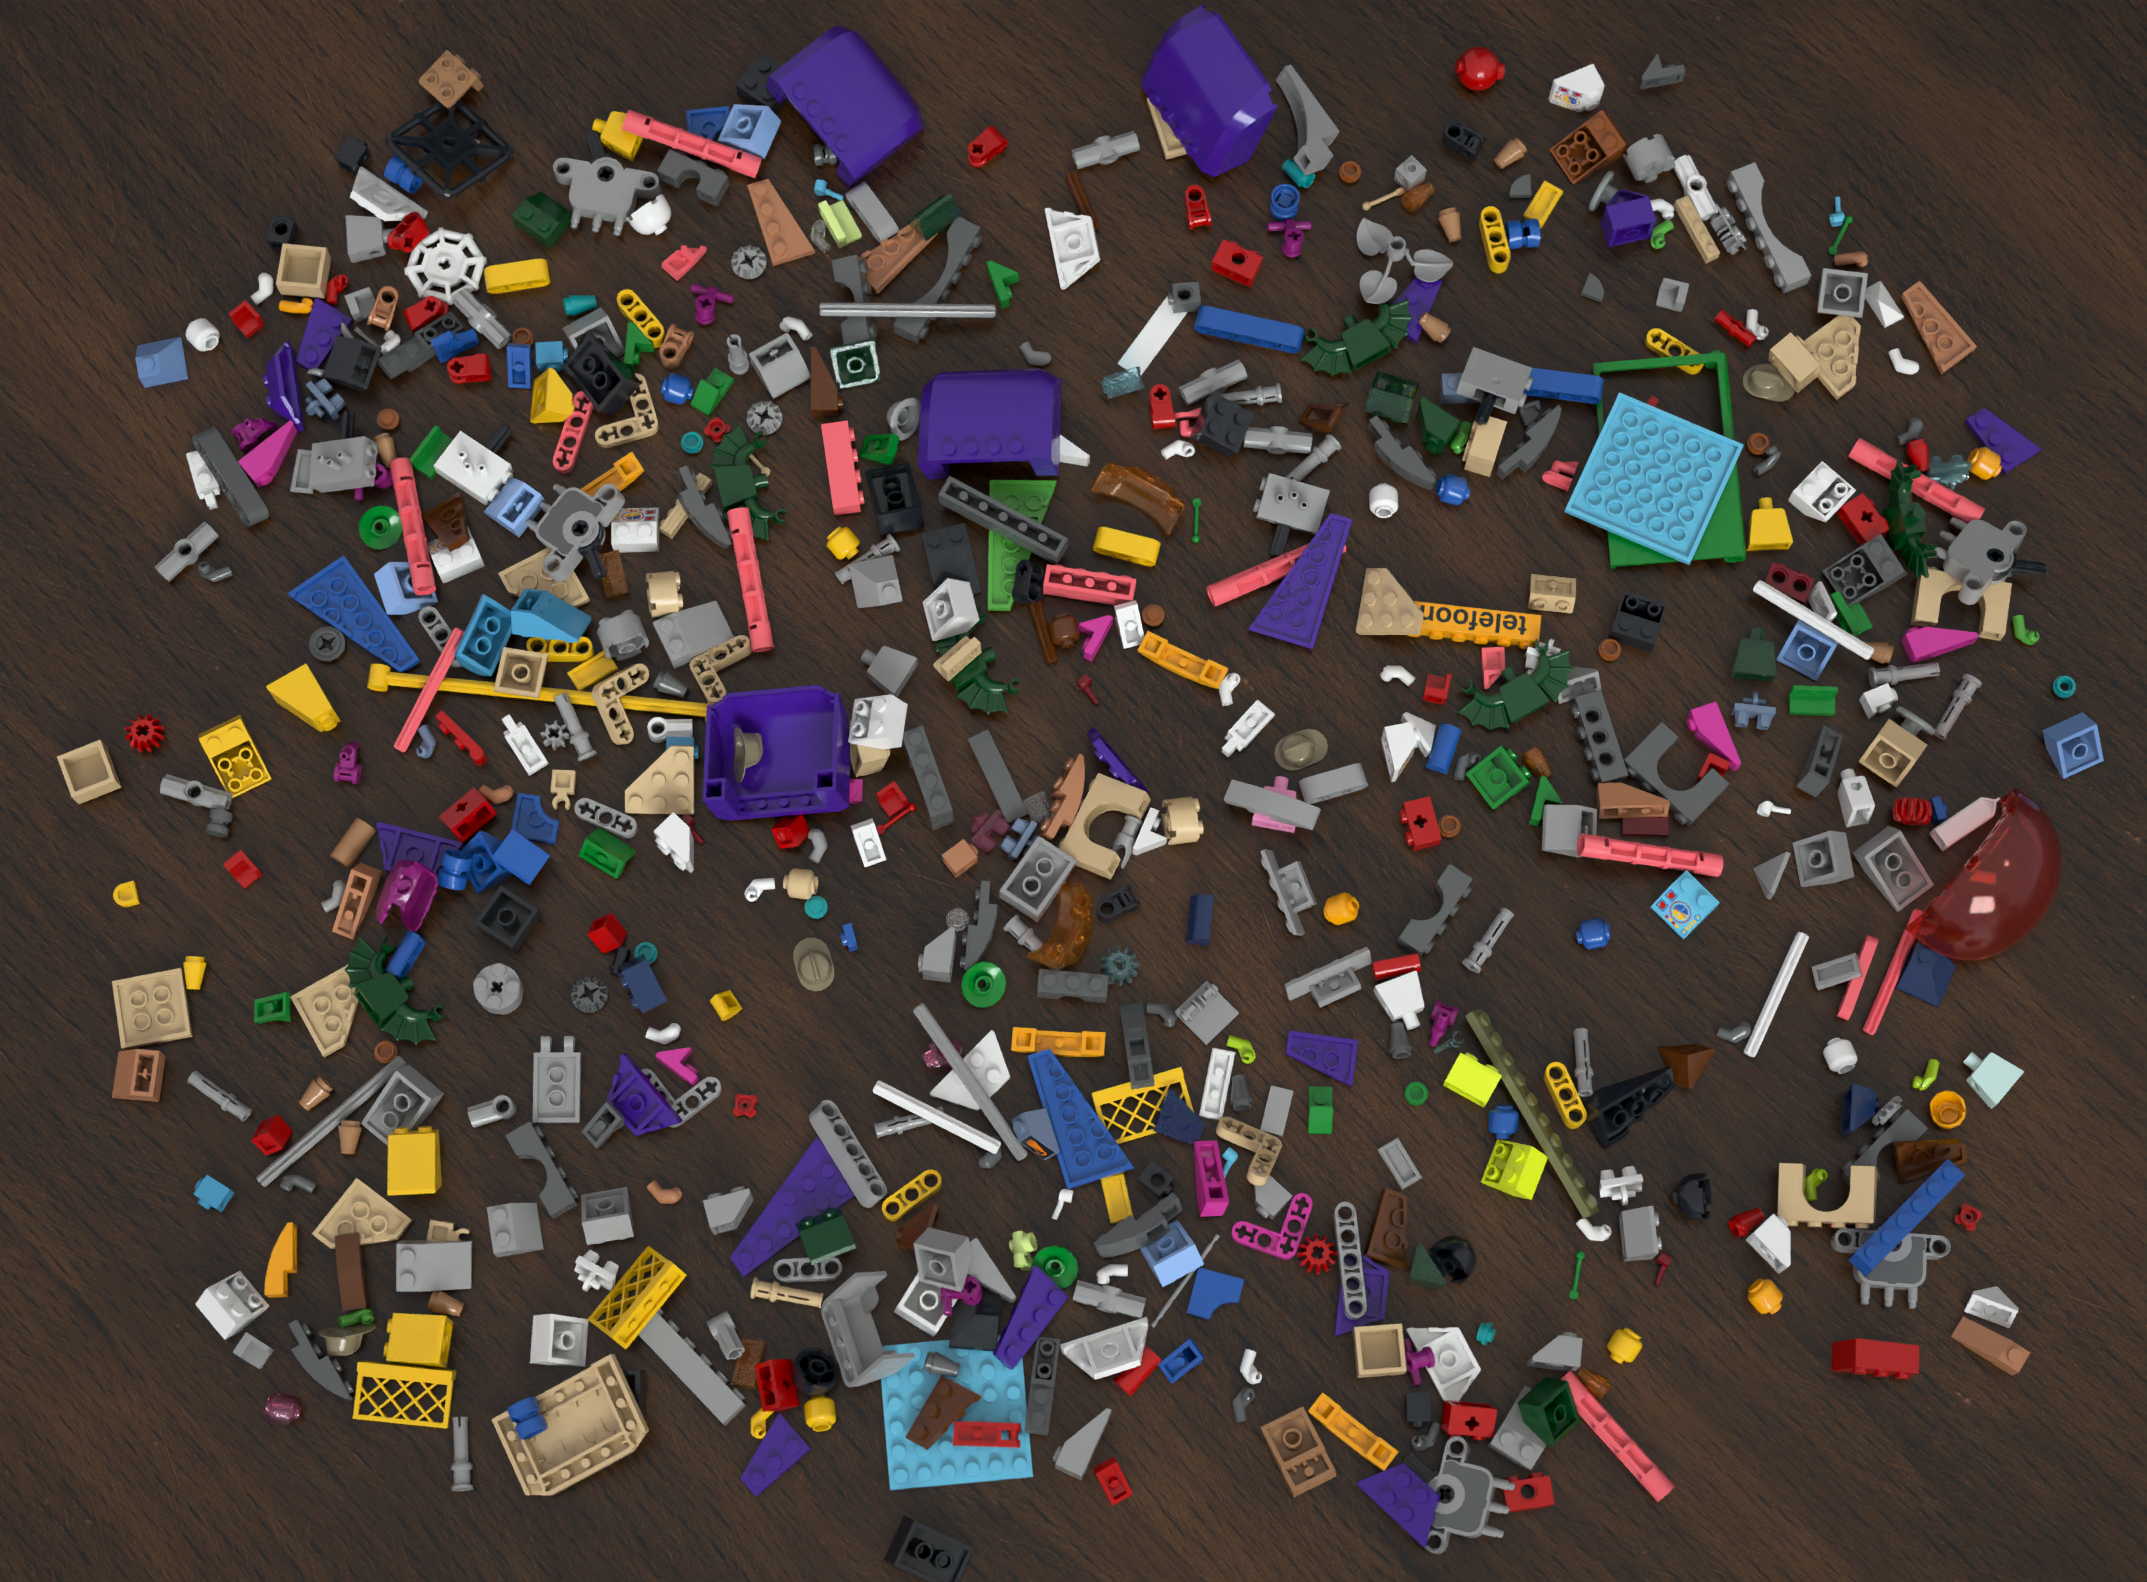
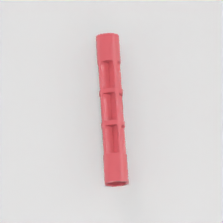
M630 109L627 112L622 130L660 142L673 149H679L701 157L703 160L712 161L752 178H756L762 158L725 146L712 141V139H706L684 131L682 128H676L654 120L652 117Z
M1861 438L1858 439L1848 456L1891 480V470L1895 468L1897 459ZM1902 463L1904 468L1909 466L1907 464ZM1922 473L1921 477L1913 479L1912 493L1967 524L1972 520H1979L1985 511V508L1955 493Z
M397 458L392 460L389 466L407 551L413 591L416 595H428L436 590V584L427 547V538L421 516L413 466L409 458Z
M749 508L731 509L727 512L734 544L736 565L739 571L752 652L769 651L774 649L770 621L768 620Z
M1309 544L1206 586L1213 606H1219L1286 577Z
M1584 833L1579 836L1577 842V854L1583 857L1630 862V864L1656 866L1662 869L1687 870L1690 873L1714 877L1720 876L1723 869V857L1720 854L1642 844L1636 841L1616 840Z
M1570 1370L1560 1380L1568 1381L1578 1414L1630 1470L1651 1496L1659 1502L1675 1485Z

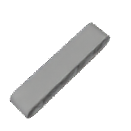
M823 1100L809 1114V1121L859 1203L866 1208H872L886 1195V1185L836 1104L831 1100Z
M1342 1202L1337 1205L1333 1219L1343 1308L1347 1318L1358 1320L1363 1317L1367 1309L1357 1215L1355 1207L1351 1203ZM1340 1209H1347L1351 1217L1346 1220L1342 1219L1338 1211ZM1349 1232L1353 1235L1354 1239L1351 1243H1345L1341 1239V1234ZM1348 1255L1353 1256L1356 1259V1265L1352 1267L1347 1266L1344 1263V1257ZM1348 1279H1355L1359 1284V1288L1357 1290H1350L1346 1285V1281ZM1353 1302L1358 1303L1362 1308L1361 1312L1358 1314L1352 1313L1349 1310V1304Z

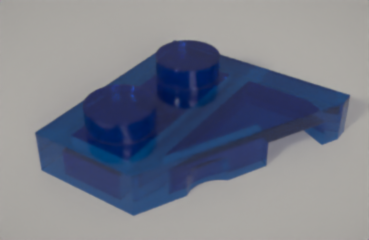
M1168 1088L1153 1131L1194 1145V1141H1200L1205 1124L1172 1089Z

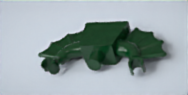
M1406 299L1392 305H1387L1386 302L1380 303L1378 306V316L1372 322L1369 319H1365L1358 323L1354 315L1347 316L1342 321L1347 330L1341 333V339L1329 341L1323 337L1320 338L1316 329H1308L1314 335V338L1310 339L1304 335V341L1317 344L1302 356L1300 360L1309 363L1315 372L1326 371L1331 376L1338 373L1351 374L1352 370L1354 372L1390 353V345L1397 349L1400 340L1408 335L1407 325L1413 319L1408 310L1410 300Z
M737 425L733 432L722 435V442L713 449L714 460L710 465V468L714 469L725 512L722 515L723 518L728 520L727 512L729 510L741 507L749 508L754 534L753 538H762L769 541L768 520L773 519L776 524L781 525L786 520L779 519L777 514L786 515L787 511L778 509L774 513L771 510L760 507L757 502L756 489L769 486L766 473L753 476L751 467L748 465L749 456L756 451L755 448H765L768 438L760 441L759 439L763 436V431H759L755 435L754 442L750 443L741 425Z
M1898 458L1895 468L1891 470V482L1888 487L1889 508L1882 510L1883 517L1888 522V538L1893 551L1903 550L1900 557L1904 559L1907 570H1912L1917 578L1920 575L1928 578L1926 558H1938L1939 555H1937L1936 549L1939 546L1938 544L1924 545L1921 538L1926 533L1924 522L1925 510L1921 508L1919 502H1912L1911 489L1913 479L1921 477V471H1917V464L1904 468L1901 459Z
M976 607L978 613L981 607ZM987 612L983 616L978 615L979 621L976 624H983L985 622ZM974 625L966 633L937 640L934 652H939L941 658L965 636L971 640L970 635L976 626ZM992 647L982 650L981 654L951 679L957 692L956 697L964 700L968 704L969 709H981L987 715L995 711L1007 713L1008 708L1003 694L1004 691H1008L1011 695H1016L1021 690L1020 688L1015 689L1012 687V685L1020 684L1021 681L1017 678L1011 679L1009 684H1003V682H996L990 679L986 663L997 659Z
M1545 638L1546 645L1539 647L1536 639L1535 648L1539 653L1538 665L1530 675L1526 672L1518 676L1514 667L1510 666L1501 672L1506 684L1499 687L1500 692L1492 694L1485 693L1481 689L1477 690L1475 684L1470 679H1465L1470 683V688L1464 689L1460 686V689L1467 695L1473 694L1474 697L1459 709L1457 713L1466 716L1471 721L1472 726L1483 725L1489 731H1492L1498 727L1510 728L1507 712L1512 724L1550 704L1548 697L1556 703L1559 694L1568 688L1567 678L1569 673L1573 671L1568 660L1570 650L1567 649L1546 656V652L1549 650L1548 640Z
M360 937L357 947L348 952L350 963L345 968L350 979L349 988L356 987L353 993L376 1026L382 1032L390 1033L396 1041L409 1040L415 1045L423 1040L435 1041L436 1037L427 1020L430 1018L434 1022H439L446 1014L439 1015L437 1011L442 1010L444 1006L438 1004L431 1011L427 1012L426 1010H416L408 1005L409 996L406 992L414 987L412 980L405 976L397 981L391 972L385 973L383 969V963L387 958L386 955H390L393 952L396 941L392 946L386 944L388 937H385L380 945V951L376 952Z

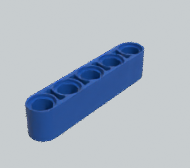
M1211 306L1199 307L1194 329L1199 333L1288 353L1300 352L1304 329L1296 325Z
M1532 368L1529 376L1533 378L1529 391L1524 390L1523 392L1527 396L1596 404L1601 402L1604 379L1595 375Z

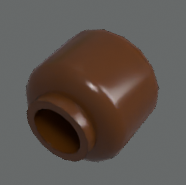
M1069 613L1052 617L1048 627L1053 644L1061 645L1062 648L1074 646L1075 641L1080 638L1076 618L1069 616Z

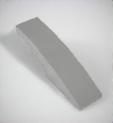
M1231 780L1224 797V801L1227 804L1247 808L1249 812L1268 816L1273 821L1313 830L1321 811L1320 808L1300 800L1236 780Z

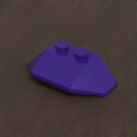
M285 341L266 364L267 374H263L265 387H269L266 401L268 408L272 407L275 415L286 422L291 420L296 429L301 432L305 431L294 349L290 341Z

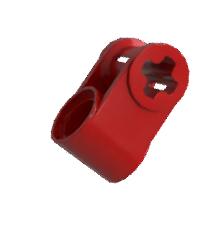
M989 126L968 145V162L973 167L984 166L1006 148L1008 140L994 126Z
M1198 185L1189 186L1186 189L1184 199L1189 230L1203 225L1212 226L1211 215L1203 188ZM1192 195H1196L1200 199L1198 201H1192L1189 197Z
M411 212L389 233L387 238L388 246L394 250L401 249L403 252H412L429 235L430 229L419 212Z
M428 296L417 304L408 307L403 314L412 333L415 334L418 330L447 314L449 307L446 302L438 300L434 296Z
M487 354L453 358L447 364L450 380L456 384L483 382L490 380L492 377L489 356Z
M1163 384L1155 385L1151 389L1149 397L1152 428L1154 430L1175 427V414L1170 391ZM1160 394V397L1163 398V400H1159V398L1156 395Z

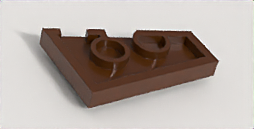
M460 492L421 515L426 524L450 552L460 548L469 541L464 502Z
M1961 1138L1893 1141L1898 1179L1901 1183L1934 1173L1947 1159L1955 1166L1967 1162L1966 1146Z

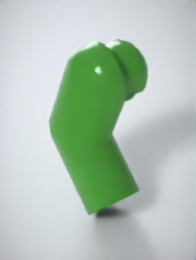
M1669 219L1652 230L1650 243L1655 249L1664 247L1666 243L1664 241V234L1674 228Z
M1467 421L1461 423L1459 431L1450 442V448L1456 454H1460L1465 450L1464 445L1468 440L1472 427L1471 423Z
M2023 615L2012 617L2016 638L2027 645H2033L2039 640L2038 632L2029 631L2025 628Z
M368 1308L338 1317V1323L341 1328L358 1323L369 1325L374 1321L373 1312Z

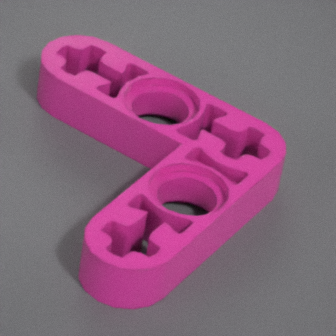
M1305 1193L1294 1196L1280 1234L1248 1222L1240 1221L1234 1224L1231 1235L1233 1240L1244 1246L1281 1259H1291L1295 1256L1312 1209V1199ZM1301 1198L1305 1199V1204L1308 1205V1208L1304 1207L1300 1215L1305 1216V1219L1297 1215H1291V1211L1296 1214L1298 1205L1295 1202H1300ZM1291 1220L1298 1221L1301 1225L1300 1231L1296 1233L1290 1232L1287 1227L1288 1222ZM1245 1227V1232L1252 1234L1253 1230H1256L1257 1233L1254 1236L1253 1243H1250L1251 1237L1244 1235L1241 1239L1235 1230ZM1284 1233L1289 1237L1298 1238L1297 1241L1292 1239L1290 1248L1293 1249V1252L1288 1251L1287 1255L1283 1254V1249L1280 1248V1245L1286 1244L1288 1238L1283 1237ZM1261 1234H1267L1270 1237L1271 1243L1269 1246L1262 1247L1258 1244L1257 1239Z

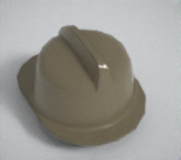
M1768 363L1750 367L1743 376V386L1752 396L1783 402L1794 395L1795 390L1780 375L1774 365Z
M737 727L734 731V775L736 781L741 782L745 769L756 765L760 761L763 747L760 734L743 733Z
M1305 729L1281 739L1275 747L1274 754L1277 763L1282 768L1295 771L1322 760L1327 754L1328 744L1324 735L1319 731Z
M806 938L800 941L795 946L793 959L801 984L811 991H822L828 988L833 982L835 974L827 945L817 938Z
M361 1323L345 1328H325L320 1330L318 1334L325 1337L328 1355L346 1356L358 1350L363 1334L374 1330L376 1324L364 1325Z

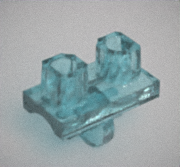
M1140 367L1130 368L1103 377L1104 380L1101 383L1104 393L1108 395V399L1144 389L1145 387L1140 377Z
M1954 455L1951 457L1950 463H1943L1940 456L1931 457L1927 477L1936 480L1940 484H1947L1948 489L1954 490L1956 483L1968 480L1971 462L1965 461L1962 455Z

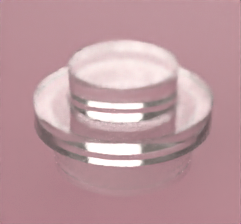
M953 909L946 916V924L949 928L954 927L956 932L962 931L969 924V916L963 909Z

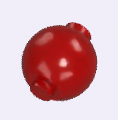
M1473 47L1466 50L1459 60L1456 61L1455 72L1460 82L1466 88L1482 91L1490 88L1496 80L1503 79L1505 65L1504 63H1499L1497 56L1491 50L1485 47Z

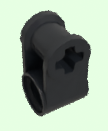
M1456 121L1448 123L1442 135V142L1446 147L1470 160L1476 159L1479 147L1486 141L1482 134ZM1453 132L1458 137H1451L1448 133Z
M1026 559L1018 563L1012 590V598L1015 603L1036 604L1041 600L1046 573L1044 566L1039 564L1033 565Z
M1125 885L1099 901L1096 917L1100 922L1111 923L1141 906V903L1136 901L1130 891L1131 886ZM1108 906L1112 909L1113 913L1105 915L1100 909Z

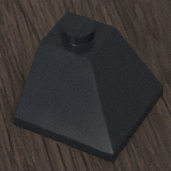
M983 1295L982 1300L976 1305H967L964 1301L954 1304L949 1348L994 1352L998 1342L1001 1296Z

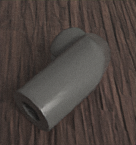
M1147 1002L1146 1013L1160 1015L1164 1019L1163 1024L1166 1027H1173L1176 1024L1177 1015L1169 1005Z
M992 1136V1138L1000 1141V1136ZM1001 1146L996 1154L988 1151L984 1156H981L978 1160L979 1166L983 1169L994 1167L1002 1157Z
M300 1174L285 1175L282 1178L283 1181L280 1187L289 1192L293 1186H298L311 1193L316 1182Z

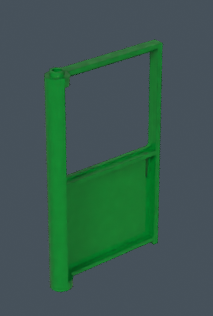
M1713 350L1707 354L1593 363V373L1599 377L1603 372L1705 364L1706 368L1716 369L1722 436L1735 441L1727 355L1722 353L1721 350ZM1602 397L1601 402L1596 403L1599 435L1604 426ZM1737 462L1692 561L1724 558L1725 562L1735 563L1746 559ZM1607 531L1611 569H1616L1619 566L1680 562Z

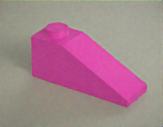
M291 420L238 461L243 471L258 488L269 484L273 480L297 433V429Z
M1917 626L1908 629L1901 642L1912 665L1973 644L1979 636L1976 632L1935 627L1919 629Z
M1717 702L1690 710L1686 719L1689 730L1693 731L1695 737L1716 756L1731 762L1729 768L1733 771L1738 770L1741 761Z
M1217 1140L1194 1141L1196 1197L1200 1217L1223 1216L1228 1206L1229 1198Z

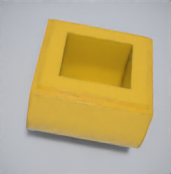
M731 990L716 994L710 999V1003L722 1021L730 1019L742 1010Z

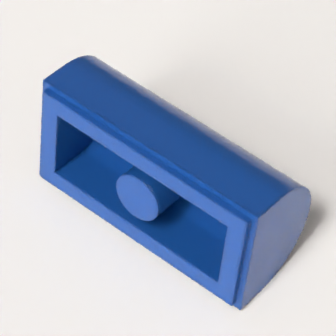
M1440 724L1425 768L1447 775L1462 732L1459 728L1450 724Z
M408 930L384 971L386 973L391 972L398 980L407 976L426 941L420 935Z

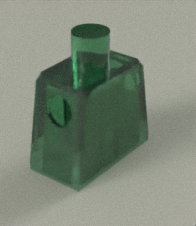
M1750 628L1749 638H1741L1739 641L1730 678L1773 683L1777 676L1774 642L1763 640L1764 630L1762 628Z

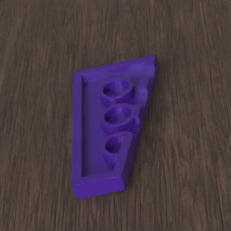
M1036 1265L1032 1266L1028 1273L1030 1274L1028 1280L1020 1291V1298L1016 1306L1013 1307L1010 1314L1012 1316L1008 1325L1004 1327L993 1352V1355L1009 1370L1015 1368L1069 1297Z

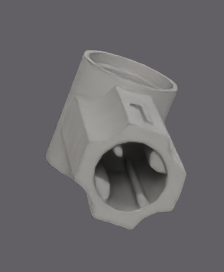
M499 1095L494 1100L468 1107V1116L474 1128L501 1119H510L517 1112L516 1103L505 1095ZM504 1102H508L509 1109L506 1112L501 1113L499 1109L500 1105Z
M728 1311L706 1321L726 1359L740 1357L745 1349L735 1331L736 1327Z

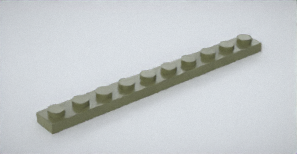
M1482 1009L1470 1012L1465 1016L1494 1067L1502 1075L1501 1079L1584 1219L1599 1212L1595 1197L1589 1194L1585 1187L1584 1178L1575 1170L1570 1155L1565 1153L1561 1146V1139L1551 1129L1546 1114L1541 1112L1537 1105V1098L1527 1088L1524 1076L1517 1071L1513 1057L1510 1053L1506 1052L1500 1035L1493 1030L1489 1016Z

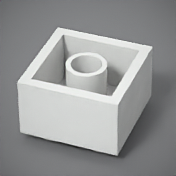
M918 1272L895 1308L894 1313L934 1337L947 1317L943 1315V1299L940 1298V1287L920 1282ZM952 1299V1308L957 1299Z

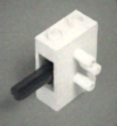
M502 424L485 447L460 431L433 465L437 474L485 506H488L490 502L494 501L493 499L496 495L500 493L499 490L502 486L506 485L508 480L513 477L514 471L511 464L496 455L512 434V430L507 425Z

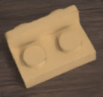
M1531 574L1528 609L1573 613L1576 599L1575 578Z
M965 636L933 664L934 668L947 681H950L982 653L981 643L975 637L970 640Z

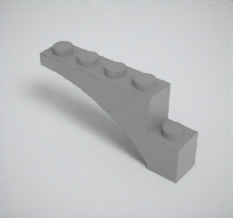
M1292 65L1285 66L1277 77L1276 82L1290 104L1297 127L1298 150L1293 159L1306 176L1320 171L1327 166L1334 156L1327 146L1332 144L1340 131Z

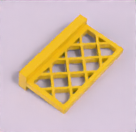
M1181 1067L1153 1075L1155 1084L1153 1087L1131 1089V1082L1090 1093L1100 1120L1104 1125V1119L1109 1121L1107 1129L1109 1130L1111 1124H1114L1124 1130L1120 1138L1115 1140L1118 1144L1196 1121ZM1180 1082L1182 1093L1178 1100L1166 1094L1171 1084ZM1166 1086L1164 1092L1157 1089ZM1150 1090H1155L1162 1094L1156 1106L1144 1100ZM1140 1093H1144L1143 1096H1142V1098H1139V1097L1136 1096V1095H1137V1094H1140ZM1183 1095H1184V1099H1185L1186 1104L1183 1103V1102H1181V1099H1182ZM1130 1096L1139 1100L1133 1113L1121 1107L1124 1100ZM1164 1096L1176 1102L1170 1114L1158 1108ZM1122 1099L1119 1105L1113 1102ZM1142 1102L1154 1108L1148 1121L1136 1115ZM1110 1103L1117 1107L1111 1119L1102 1115L1100 1105ZM1179 1104L1188 1109L1190 1118L1180 1120L1173 1116ZM1120 1109L1132 1115L1126 1127L1114 1122ZM1156 1111L1168 1116L1164 1126L1158 1127L1151 1123ZM1134 1117L1146 1123L1142 1132L1137 1134L1128 1129ZM1171 1118L1174 1119L1175 1121H1177V1122L1168 1124ZM1148 1125L1154 1127V1129L1146 1131ZM1126 1131L1132 1134L1130 1136L1124 1137Z
M647 1246L587 1320L626 1350L687 1275L670 1260H667L650 1246ZM653 1255L652 1263L645 1265L648 1258ZM651 1271V1277L644 1279V1273ZM637 1275V1282L630 1284V1280ZM636 1289L635 1296L628 1298L629 1291ZM622 1294V1300L615 1302L616 1297ZM621 1308L620 1314L613 1316L614 1310ZM607 1312L606 1319L597 1321L603 1313Z
M363 1360L358 1362L353 1419L437 1428L449 1427L456 1370ZM364 1376L373 1377L378 1384L370 1393L363 1387ZM378 1378H385L386 1380L381 1382ZM390 1379L397 1380L402 1387L393 1396L384 1386ZM402 1380L410 1382L405 1385ZM413 1382H420L425 1388V1391L417 1398L407 1388ZM426 1383H433V1385L428 1387ZM437 1384L447 1385L446 1396L439 1401L431 1389ZM379 1388L389 1398L380 1406L371 1397ZM405 1390L412 1399V1402L402 1409L394 1398ZM426 1393H429L436 1404L425 1411L418 1400ZM368 1398L376 1409L369 1415L359 1414L361 1403ZM444 1400H446L445 1407L441 1404ZM390 1401L399 1410L393 1417H387L381 1410ZM414 1403L423 1413L416 1420L410 1419L405 1413V1410ZM439 1406L444 1412L443 1423L434 1422L428 1413ZM379 1412L381 1416H375L374 1414ZM401 1414H402L403 1417H404V1418H397V1417H398L399 1415H401ZM423 1417H426L428 1421H423L421 1419Z

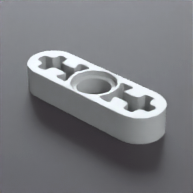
M581 798L575 804V813L583 821L623 838H631L637 833V823L631 816L588 798ZM588 804L590 810L596 812L595 819H592L594 816L590 812L582 814L580 807H585ZM605 812L611 813L613 816L612 821L608 824L600 822V816ZM617 817H620L618 819L619 823L624 825L630 822L632 829H627L626 832H623V827L616 824Z

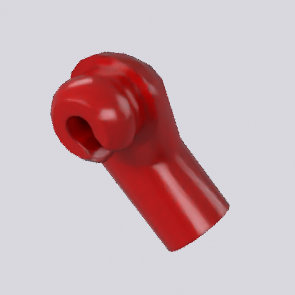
M337 275L327 283L326 304H337L338 293L347 286L349 281L346 275Z

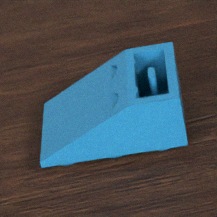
M525 588L511 609L512 634L521 635L522 637H539L545 640L555 639L567 643L578 642L592 620L591 616L550 592Z

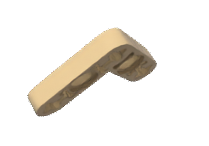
M635 374L641 382L639 386L641 394L637 395L635 390L630 396L636 417L598 428L595 433V439L600 447L611 448L657 433L659 423L646 380L641 374ZM646 400L649 405L646 409L640 410L636 407L637 402ZM648 415L650 423H653L650 429H647L645 426L644 416ZM625 426H631L633 433L629 436H624L621 434V429ZM615 429H617L618 439L614 435ZM603 433H607L609 436L608 441H604L602 438Z
M736 636L694 657L690 661L689 666L692 674L711 706L723 700L722 697L727 695L726 689L716 672L747 657L752 652L751 642L747 636ZM719 654H726L724 659L716 660ZM700 665H702L705 669L703 673L699 669ZM707 679H715L712 684L704 685ZM717 691L720 698L716 699L713 692Z
M644 664L630 665L596 684L592 690L593 699L612 741L617 745L628 744L634 737L633 729L619 697L648 680L649 671ZM639 670L640 674L638 675V678L631 679L630 676L635 675ZM619 677L624 681V688L622 690L617 686ZM604 689H611L610 692H607L602 697L601 693H603ZM611 708L616 710L617 717L615 720L609 716ZM624 731V735L621 738L620 734Z
M1220 1118L1216 1127L1217 1135L1256 1152L1246 1177L1254 1185H1264L1279 1155L1282 1142L1273 1135L1233 1118ZM1244 1135L1250 1136L1254 1140L1248 1139ZM1268 1146H1269V1147H1272V1150H1271V1151H1270V1150H1267V1147H1268ZM1259 1158L1266 1159L1269 1161V1163L1263 1162ZM1257 1170L1262 1171L1261 1174H1257Z

